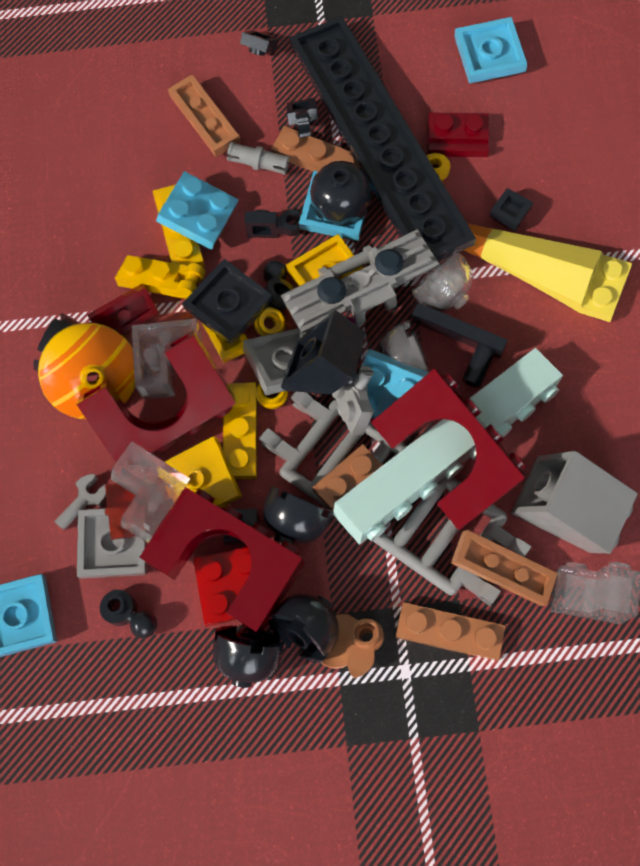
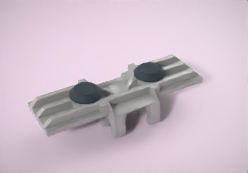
M415 230L378 249L368 245L363 248V252L330 268L322 267L318 269L320 277L281 295V298L302 334L311 330L334 310L341 314L351 311L356 324L359 326L366 322L365 314L367 310L383 302L387 311L397 306L394 288L439 267V263L419 231ZM367 263L369 264V266H367V267H365V268H363V269H361V270H359V271H356V272H354L353 274H351V275H349V276H347V277H345V278H343V279H339V278H338V277H340V276H342V275H344V274H346V273H349V272H351V271H353V270H355V269H357V268H359V267H361V266H363V265H365V264H367Z

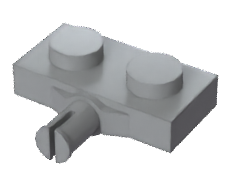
M367 366L360 367L358 375H356V378L348 387L343 386L332 394L340 408L342 420L346 423L351 435H363L374 414L367 393V385L374 372Z

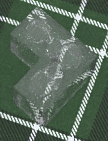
M196 318L132 326L135 387L143 399L175 396L173 366L164 353L165 346L193 329L203 344L202 332Z
M132 441L112 468L111 473L112 481L136 495L123 514L120 526L149 543L190 481V478Z
M567 562L566 566L562 565L555 571L558 574L553 586L550 612L621 624L638 615L640 572L631 570L630 565L610 562L609 566H604L596 572L587 570V565Z

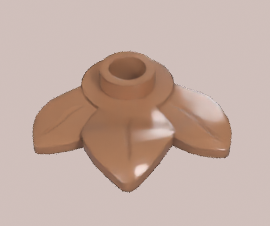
M339 614L336 615L339 624L338 641L321 664L333 669L348 666L351 676L358 678L369 672L375 661V651L383 643L384 632L381 625L375 620H356L351 615ZM371 633L373 637L370 641L364 642L361 640L362 635Z

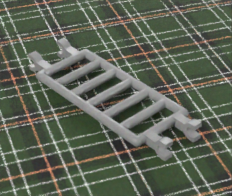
M295 392L291 397L294 401L293 406L301 412L308 414L317 422L296 449L268 428L260 437L261 445L286 461L280 469V475L331 511L313 492L312 487L347 457L362 435H351L349 432L312 481L308 480L295 470L337 415L341 416V411L336 400H333L325 408L308 393ZM371 421L364 432L381 443L373 453V456L381 464L391 451L398 454L407 447L403 443L399 448L392 449L371 424ZM444 477L437 483V490L427 499L420 501L394 539L382 533L373 542L446 594L455 595L460 587L464 586L488 606H491L501 592L493 585L460 567H457L450 579L433 568L437 559L458 531L450 519L421 559L405 548L407 542L445 489L452 491L461 484L454 477L450 480ZM493 504L485 509L482 513L491 520L480 536L525 557L532 546L502 529L507 521V514Z

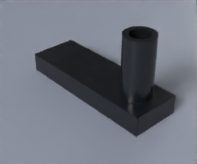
M417 303L413 311V323L476 348L462 381L470 386L480 388L493 357L501 358L507 344V339L420 303Z

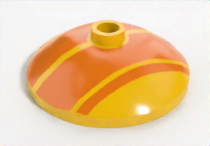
M79 323L61 330L46 344L39 360L38 377L44 395L56 409L68 416L86 419L76 405L79 396L109 380L123 403H125L136 386L138 364L131 345L116 330L98 323ZM90 372L98 373L95 381H87V375Z

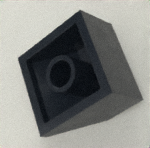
M334 310L296 341L281 388L285 391L333 394L343 386L348 387L357 375V370L355 369L358 359L364 351L362 344L366 332L337 310Z

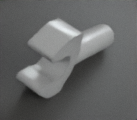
M95 474L83 476L76 482L79 490L78 497L54 521L63 530L78 516V510H84L88 505L102 507L107 502L110 488L107 485H103L95 494L89 493L90 488L98 480Z

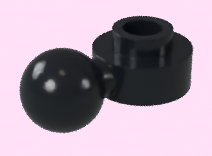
M271 260L264 265L262 272L264 279L268 282L264 289L273 296V301L269 306L278 310H286L288 308L281 295L293 290L294 287L285 280L287 276L286 266L279 260Z
M113 590L107 593L101 600L100 614L111 625L124 626L129 623L131 632L138 638H148L155 633L158 625L155 615L149 611L137 612L136 601L127 592ZM120 601V608L112 612L113 604Z

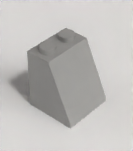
M576 451L541 455L537 457L511 514L589 553L611 554L619 542V534L626 519L633 511V503L638 493Z

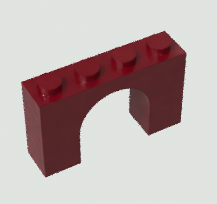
M194 329L165 346L164 353L181 378L187 391L183 407L173 417L159 422L145 421L136 417L127 409L109 380L79 396L76 405L120 470L128 466L135 468L148 459L147 455L157 449L159 452L167 450L176 443V438L185 433L192 435L204 427L205 421L214 416L216 419L227 415L232 411V406L236 404L233 392Z
M433 369L371 421V424L392 449L399 448L425 425L438 419L454 421L462 425L470 433L476 447L474 468L467 479L437 502V505L450 521L460 530L527 476L523 471L527 465L514 450L510 454L500 444L504 438L492 424L486 427L480 420L478 415L482 412L470 397L464 400L455 389L460 385L447 370L441 373L438 369Z
M185 487L139 558L175 580L194 550L203 541L219 535L232 536L241 540L250 551L251 570L247 581L226 613L261 635L271 619V613L281 603L305 564L299 556L301 550L285 540L281 545L270 539L272 533L257 523H254L251 527L242 522L243 515L227 505L224 509H221L214 505L215 498L202 489L198 488L196 492H193Z

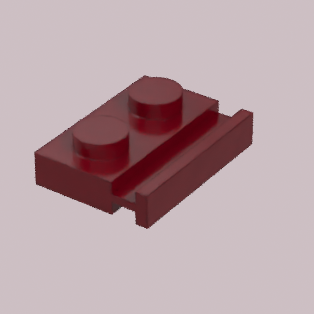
M429 112L428 154L439 153L445 157H488L489 113Z

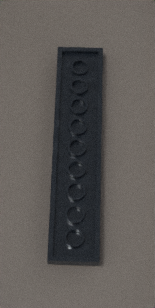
M342 16L291 36L290 45L357 163L368 176L374 193L398 235L402 237L418 230L437 261L474 246L476 237Z

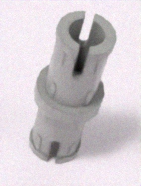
M232 141L227 152V161L252 166V169L257 171L264 169L282 175L287 173L290 160L288 155L266 151L261 146L253 148Z

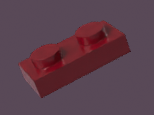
M140 284L87 314L92 323L108 326L122 335L159 314L144 285Z

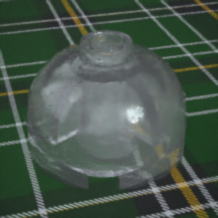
M455 250L451 256L444 258L439 263V267L435 268L430 274L428 273L411 290V294L418 303L439 312H443L451 307L458 310L470 299L466 293L473 284L471 266L464 256Z
M409 320L394 326L383 335L379 344L381 354L390 357L400 364L425 371L428 370L426 367L428 361L415 331L411 333L407 331L411 327Z

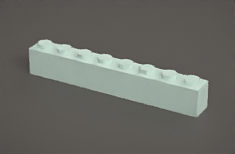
M534 348L473 395L471 399L481 410L482 413L478 417L487 427L489 424H492L504 437L512 429V423L517 419L523 422L536 410L534 406L541 400L547 403L558 393L557 385L563 374ZM442 419L336 501L333 515L359 545L366 539L374 541L386 530V523L394 517L397 521L402 519L413 508L411 504L419 497L423 500L427 499L437 490V483L444 477L450 480L456 476L463 468L462 463L468 458L476 459V447L472 436L462 425L451 420Z

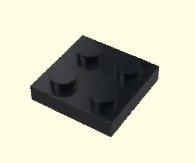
M223 259L182 305L188 313L232 346L273 301V296L226 259Z

